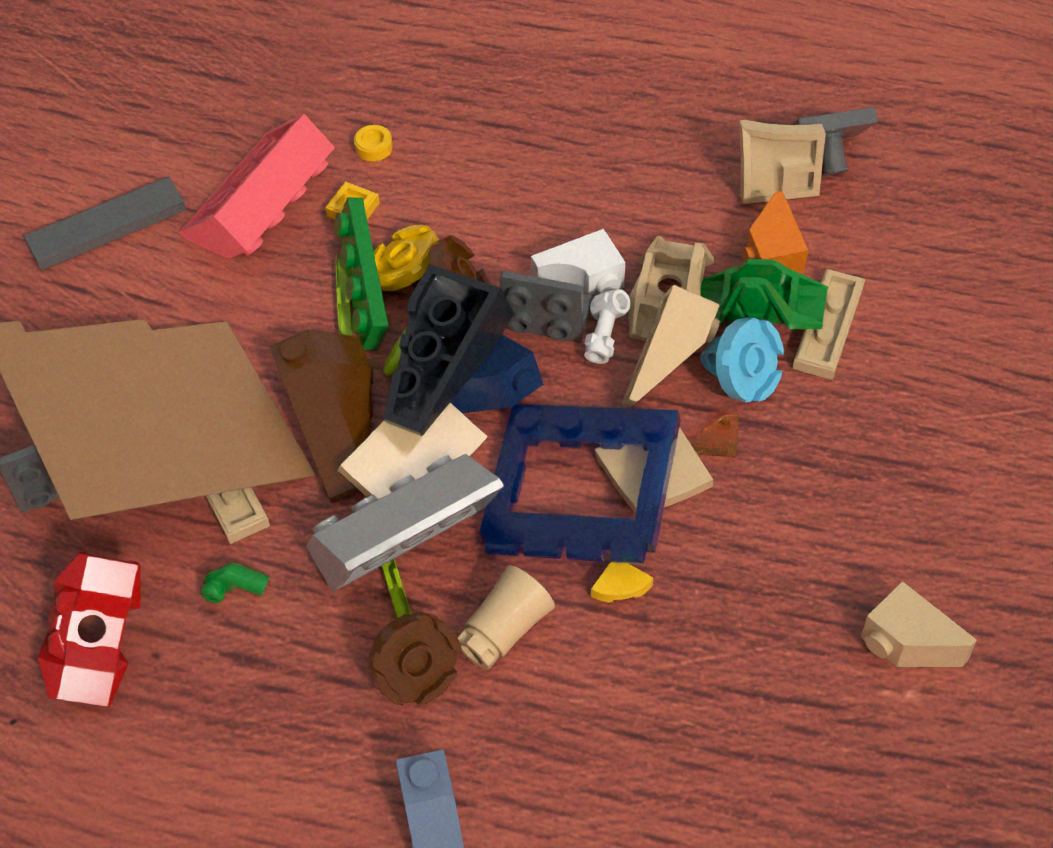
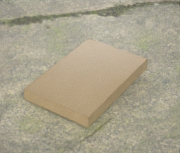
M449 403L423 436L383 421L340 465L338 471L366 497L375 495L376 499L379 500L390 494L389 488L402 478L412 475L416 480L428 474L426 468L444 456L449 455L452 460L465 453L471 456L488 436Z

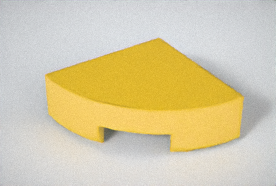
M615 556L591 588V597L607 603H613V600L638 598L653 586V577Z

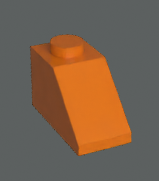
M783 191L775 192L749 229L747 247L742 249L743 262L747 259L776 260L785 267L804 275L808 248Z

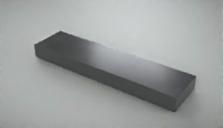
M168 176L27 234L24 238L42 271L186 211V206Z

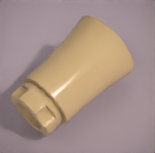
M507 565L494 588L464 624L465 629L457 636L462 654L475 665L489 670L497 659H502L534 624L555 608L552 597L528 573L518 567Z

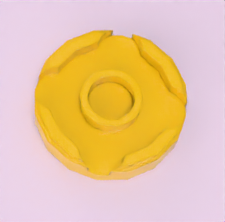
M412 225L398 230L391 236L394 241L387 246L382 243L374 250L382 291H396L422 278L428 265L431 264L429 250L433 243L440 240L429 226Z

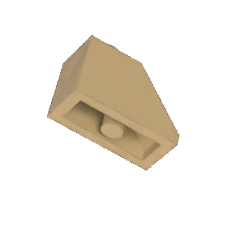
M903 581L867 616L861 638L873 654L880 658H886L896 667H963L968 662L977 639Z

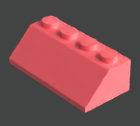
M304 113L266 132L178 233L184 239L227 259L242 253L246 256L252 254L262 244L263 239L260 236L267 228H273L284 218L286 213L283 209L288 203L295 202L306 192L307 187L304 185L310 177H316L327 167L328 162L326 158L335 147Z

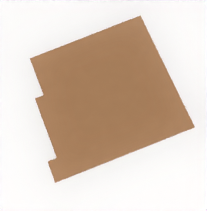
M146 319L35 332H25L20 321L0 323V374L70 520L316 476L227 321L152 330Z

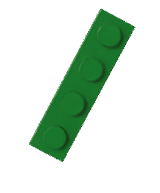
M347 197L342 212L337 213L335 216L334 232L337 237H340L342 245L340 264L342 268H346L348 277L346 296L353 303L352 328L354 333H358L364 350H377L388 328V321L363 198Z

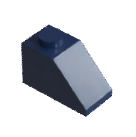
M502 335L495 349L450 403L461 413L513 407L544 385L534 353L507 336Z

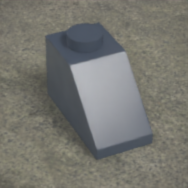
M444 749L397 759L396 764L413 848H464Z

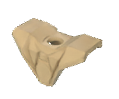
M657 236L638 261V263L643 264L642 271L629 295L628 324L630 338L646 341L665 292L658 288V283L666 278L675 279L681 284V288L701 296L700 288L705 267L714 263V257L704 243L695 242V245L665 241L661 236Z

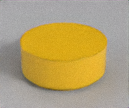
M368 125L362 127L354 136L356 154L365 161H380L388 157L392 152L391 133L383 126Z

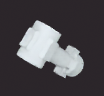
M615 288L596 295L590 303L591 313L598 320L595 332L586 335L584 342L586 345L584 356L590 362L604 364L613 356L615 340L610 338L615 318L626 315L630 309V299L625 291Z

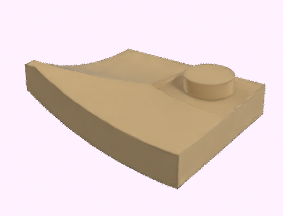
M749 120L739 121L741 153L740 197L743 204L768 202L775 192L783 191L786 199L819 196L826 135L822 124L778 125Z
M670 412L595 449V457L636 515L676 504L713 487V478Z

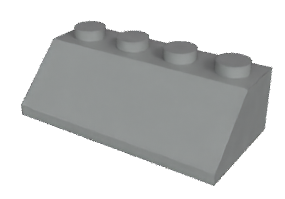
M466 453L454 460L449 455L444 456L426 468L428 474L416 480L412 475H409L394 483L389 488L391 493L377 500L375 495H371L361 500L351 508L353 514L339 521L335 515L320 522L312 529L315 534L312 535L306 548L334 593L482 511L504 487L500 478Z

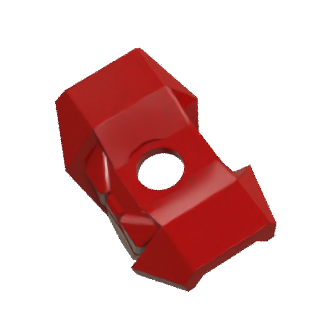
M80 551L53 582L55 601L49 608L47 617L48 633L37 660L48 698L110 707L129 664L120 651L127 614L129 611L141 608L140 564L132 560H118ZM89 615L99 616L105 623L104 634L100 639L93 642L82 640L77 631L79 622Z

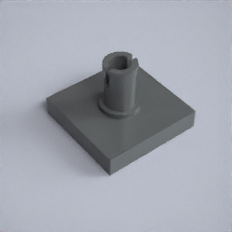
M870 107L799 118L791 125H823L826 133L823 175L828 176L848 171L842 138L857 136L876 124L878 120L876 108Z

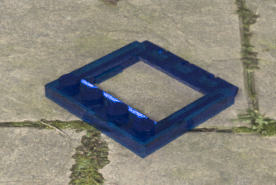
M514 405L511 408L494 475L500 478L504 487L486 506L479 531L483 542H485L486 554L518 556L520 547L523 545L525 557L560 559L563 548L567 547L566 556L568 560L604 562L606 552L610 550L611 562L644 564L646 552H656L681 422L679 411ZM541 442H558L560 447L579 448L584 443L600 444L602 449L621 450L625 445L642 446L644 451H648V456L640 486L635 519L512 512L514 503H518L526 471L525 459L528 447L538 446Z

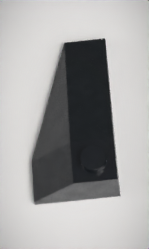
M431 264L428 265L409 298L407 307L409 319L406 333L402 334L399 347L402 351L398 370L393 372L383 417L386 423L419 436L425 434L495 349L514 315L500 287Z

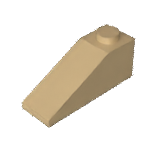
M673 285L664 294L622 400L621 408L630 409L705 342H712L720 324V320L715 318L719 304L676 285Z

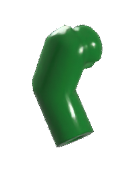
M229 563L207 573L203 578L204 586L201 588V595L208 602L219 603L223 601L225 593L239 588L262 597L270 576L237 563Z

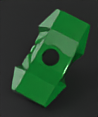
M747 259L737 266L703 278L700 288L701 297L719 304L715 316L716 319L720 320L719 325L725 321H735L736 319L750 317L758 320L764 319L772 324L785 323L788 329H822L828 286L793 271L776 260Z

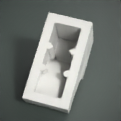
M601 229L531 256V276L581 285L583 287V294L592 295L593 300L596 295L615 288L618 290L624 288L626 262L605 230Z

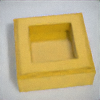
M345 181L325 208L327 217L335 220L336 214L342 212L347 197L363 198L368 220L380 203L379 194Z

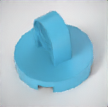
M747 317L736 319L725 329L722 337L714 338L701 353L700 359L706 370L718 377L721 388L730 398L740 402H759L765 400L774 392L781 379L782 370H776L778 363L777 355H784V349L779 332L771 322Z

